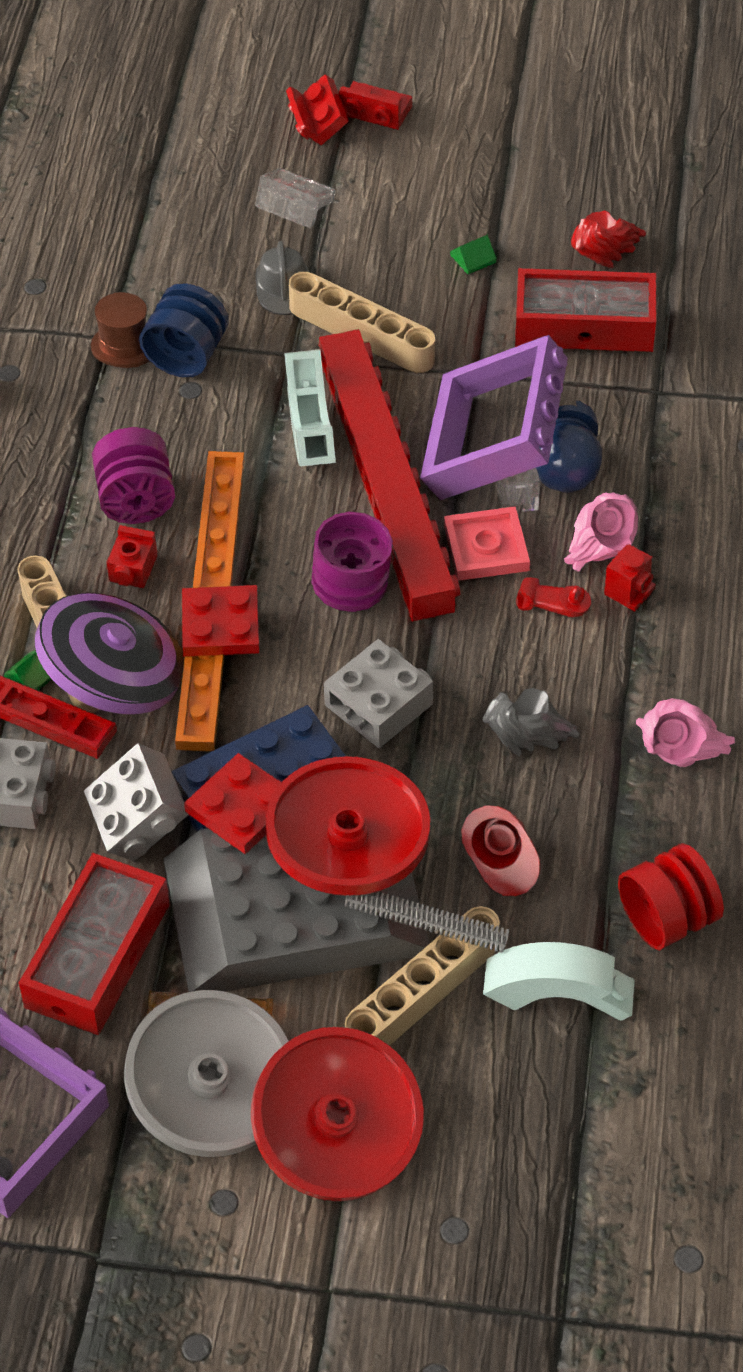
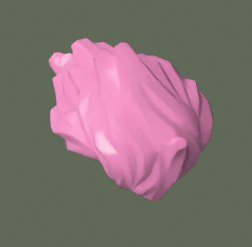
M603 493L597 496L593 502L586 504L575 522V533L568 550L571 554L564 558L565 563L572 564V568L579 572L588 562L603 561L616 557L627 543L632 545L638 530L639 518L633 499L629 498L626 494Z
M671 698L660 701L654 709L645 715L644 719L638 718L636 724L643 731L644 746L647 748L648 753L658 755L664 761L679 767H687L694 764L695 761L718 757L720 754L729 755L731 752L730 745L735 743V737L726 736L725 733L719 732L715 722L708 715L704 714L699 707L685 700Z

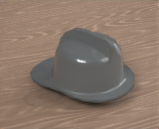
M279 241L276 248L266 251L261 257L260 265L255 273L256 290L259 303L266 310L274 314L289 315L293 314L289 306V280L295 273L309 272L305 265L302 255L295 249L285 247L283 241Z

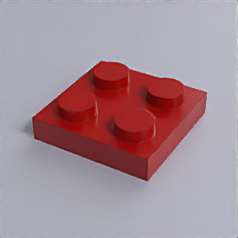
M257 585L182 588L183 657L259 653Z
M237 753L184 802L185 812L246 854L266 835L268 804L281 782L240 753Z

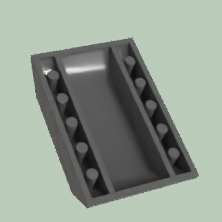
M200 829L164 858L188 992L200 990L226 992L414 958L430 944L427 931L424 929L425 925L423 929H420L419 926L415 928V922L411 927L409 925L410 921L408 925H405V919L402 924L399 922L400 918L398 922H395V916L393 921L389 919L390 915L388 919H385L384 916L380 918V912L378 916L374 915L375 911L373 915H370V909L368 913H365V908L363 912H360L359 909L358 911L354 909L355 905L353 909H350V904L346 908L344 906L346 895L324 893L299 883L289 876L276 862L269 849L266 835L250 851L244 854L210 829ZM412 872L395 885L379 891V896L383 892L384 897L386 894H389V899L393 895L394 900L396 897H399V902L401 898H404V903L406 900H409V904L411 901H414V906L416 903H419Z

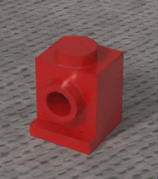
M120 525L117 530L118 537L106 562L109 581L122 586L144 588L158 556L155 532Z
M627 543L607 565L604 595L636 611L656 588V584L652 582V556Z

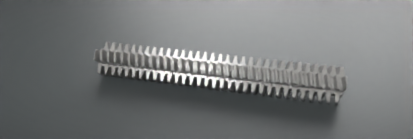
M379 891L375 895L374 893L346 895L344 906L346 908L350 904V909H353L355 905V910L358 911L359 909L360 912H363L365 908V913H368L370 909V915H373L375 911L374 915L378 916L380 912V918L384 916L385 919H388L390 915L389 919L393 921L395 916V922H398L400 918L399 922L402 924L405 919V925H408L410 921L409 925L412 927L415 922V928L419 926L420 929H423L425 925V931H428L430 926V932H433L435 928L434 932L437 934L440 929V935H443L445 931L444 935L447 937L450 932V938H453L455 934L454 938L457 940L460 935V941H463L465 937L464 941L467 943L470 938V944L475 939L474 944L476 946L479 941L480 947L485 942L484 947L486 949L489 944L490 950L495 945L494 950L498 951L500 947V953L503 952L509 935V929L504 931V928L501 927L499 930V926H496L494 929L493 924L489 927V923H486L484 926V922L481 921L479 924V920H476L474 923V919L471 918L469 921V918L466 917L464 920V916H460L459 919L458 914L454 917V913H451L449 916L448 911L444 914V910H441L439 913L438 908L434 911V907H431L429 910L428 905L424 909V904H421L419 907V903H416L414 906V901H411L409 904V900H406L404 903V898H401L399 902V897H396L394 900V896L391 895L389 899V894H386L384 897L382 892L379 896Z

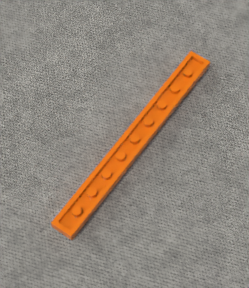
M208 451L193 588L232 586L245 463L244 452ZM225 655L185 657L175 738L176 750H215Z

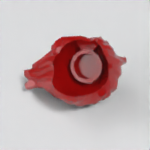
M603 210L601 212H593L586 216V218L581 219V223L576 227L571 238V245L580 255L612 269L614 268L612 260L620 261L622 258L621 253L634 252L636 248L633 244L640 241L639 237H645L646 231L624 219L619 218V220H616L608 211Z

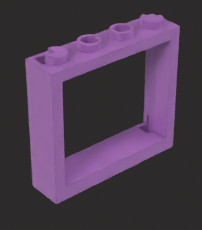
M549 335L443 374L420 479L440 500L548 464L568 357L563 353V349L558 347ZM532 376L521 436L461 456L473 397Z
M0 1007V1045L80 1100L77 1106L9 1181L0 1176V1213L9 1218L109 1107L106 1085L96 1079L94 1071L89 1069L86 1072L74 1064L72 1058L65 1051L58 1047L51 1049L42 1042L40 1036L33 1029L26 1025L21 1028L12 1022L8 1014Z

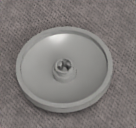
M200 990L172 997L154 1008L142 1020L129 1043L124 1067V1082L129 1103L142 1125L155 1138L175 1150L203 1157L228 1156L247 1150L256 1145L251 1124V1102L256 1083L267 1062L276 1051L288 1042V1039L280 1025L270 1014L254 1002L239 995L224 991Z

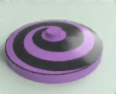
M77 593L65 596L55 601L46 609L36 630V653L42 667L50 678L69 695L97 709L118 714L151 712L167 704L175 695L182 681L184 668L183 652L172 632L153 614L125 599L101 593Z

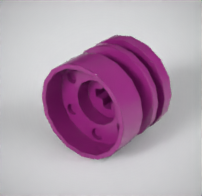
M129 427L113 431L96 443L92 452V460L100 507L108 518L119 523L138 524L154 520L171 508L175 500L174 484L169 467L166 443L159 434L146 428Z
M339 513L323 521L316 531L311 583L315 594L326 605L341 611L356 612L366 610L380 602L387 592L393 541L388 528L379 519L366 513Z

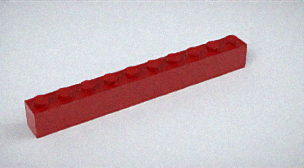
M359 329L319 337L322 370L375 518L379 519L388 528L393 541L390 561L411 621L454 613L455 597L460 596L459 582L455 574L450 575L449 573L450 561L446 547L440 548L439 546L440 534L436 520L430 521L429 519L430 507L428 498L425 493L420 494L419 492L420 480L416 467L410 468L408 444L406 441L401 442L399 438L401 436L399 420L397 416L391 417L388 391L381 390L382 377L378 366L373 367L371 363L373 362L371 345L369 342L363 341Z

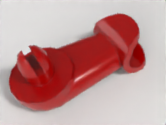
M527 577L521 583L516 597V604L520 610L524 611L537 607L563 616L576 618L584 615L589 610L591 597L584 588L572 585L563 588L540 585L539 579Z

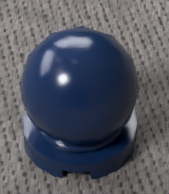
M576 401L577 406L559 405L548 464L533 468L542 484L550 489L566 494L585 489L598 476L602 463V447L597 438L598 422L596 414L590 406L581 401Z

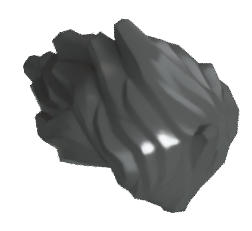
M535 688L525 689L515 703L509 700L506 693L500 692L490 702L482 719L484 723L489 724L502 743L518 757H520L521 749L523 748L532 752L534 745H542L555 750L559 747L558 741L565 742L567 737H579L577 726L571 724L557 712L550 702L547 692Z

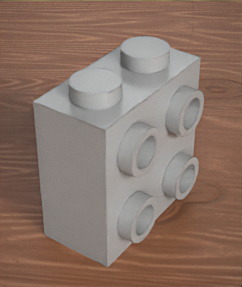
M377 639L324 682L325 706L376 747L381 748L433 705V681L426 671L421 668L417 669L405 660L396 648L388 647L381 640Z
M0 738V826L36 829L39 814L46 813L48 793L45 789L47 782H53L56 767L55 759H51L49 756L47 742Z
M139 743L84 790L107 852L131 861H135L143 856L151 846L165 834L171 832L179 822L189 815L185 812L184 800L165 755Z

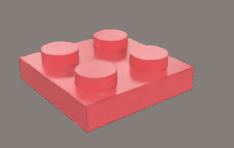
M516 506L444 516V529L458 581L530 571V559Z

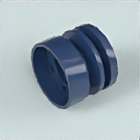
M187 283L175 284L166 289L154 313H152L139 336L140 347L146 358L164 372L178 377H194L203 372L229 325L228 313L223 304L205 289Z

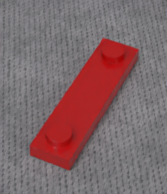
M0 675V719L96 759L100 757L117 732L115 722Z

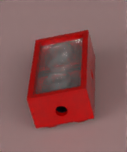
M518 268L515 347L549 335L558 347L562 349L653 352L656 329V273Z
M92 853L19 981L24 1008L99 1036L170 905L166 878Z

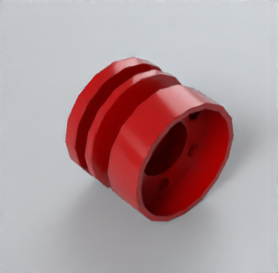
M681 843L668 852L659 854L655 857L654 863L645 861L619 876L618 889L625 912L640 937L653 949L660 951L686 937L687 930L697 932L705 927L706 924L710 925L723 917L724 905L718 883L708 864L690 845Z

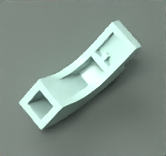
M321 350L284 353L291 424L298 463L300 467L336 463L333 429L329 422L325 398Z
M559 942L529 943L505 949L502 953L499 952L487 958L483 995L514 1011L542 998H571L590 1004L622 1021L632 1016L634 979L614 969L615 957L597 949Z

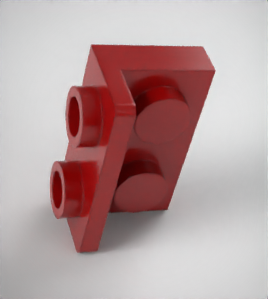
M323 75L303 94L292 86L286 90L290 101L288 104L289 109L297 121L296 129L303 138L307 140L311 138L322 146L349 122L335 82L328 75Z
M353 81L349 88L342 86L339 90V96L347 117L399 130L412 108V96Z

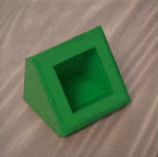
M488 234L450 251L452 258L468 275L496 263V256Z
M36 650L31 651L4 673V677L37 691L52 680L42 667Z

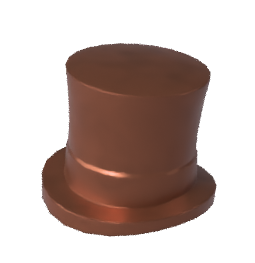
M119 292L109 294L98 301L95 306V316L99 331L94 335L91 342V351L96 359L107 365L121 368L139 367L150 361L146 358L140 347L139 336L146 325L147 312L146 304L140 297L131 293Z

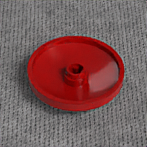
M361 757L326 758L299 768L277 787L269 801L266 813L267 842L279 866L299 883L317 891L335 895L370 894L400 882L421 862L428 847L430 836V813L427 802L419 788L397 769L379 761Z
M325 1027L311 1030L284 1044L275 1052L262 1070L251 1102V1124L254 1139L270 1169L295 1190L305 1195L328 1201H348L363 1198L391 1183L412 1159L421 1138L424 1121L421 1092L415 1076L404 1059L379 1038L369 1033L346 1027Z

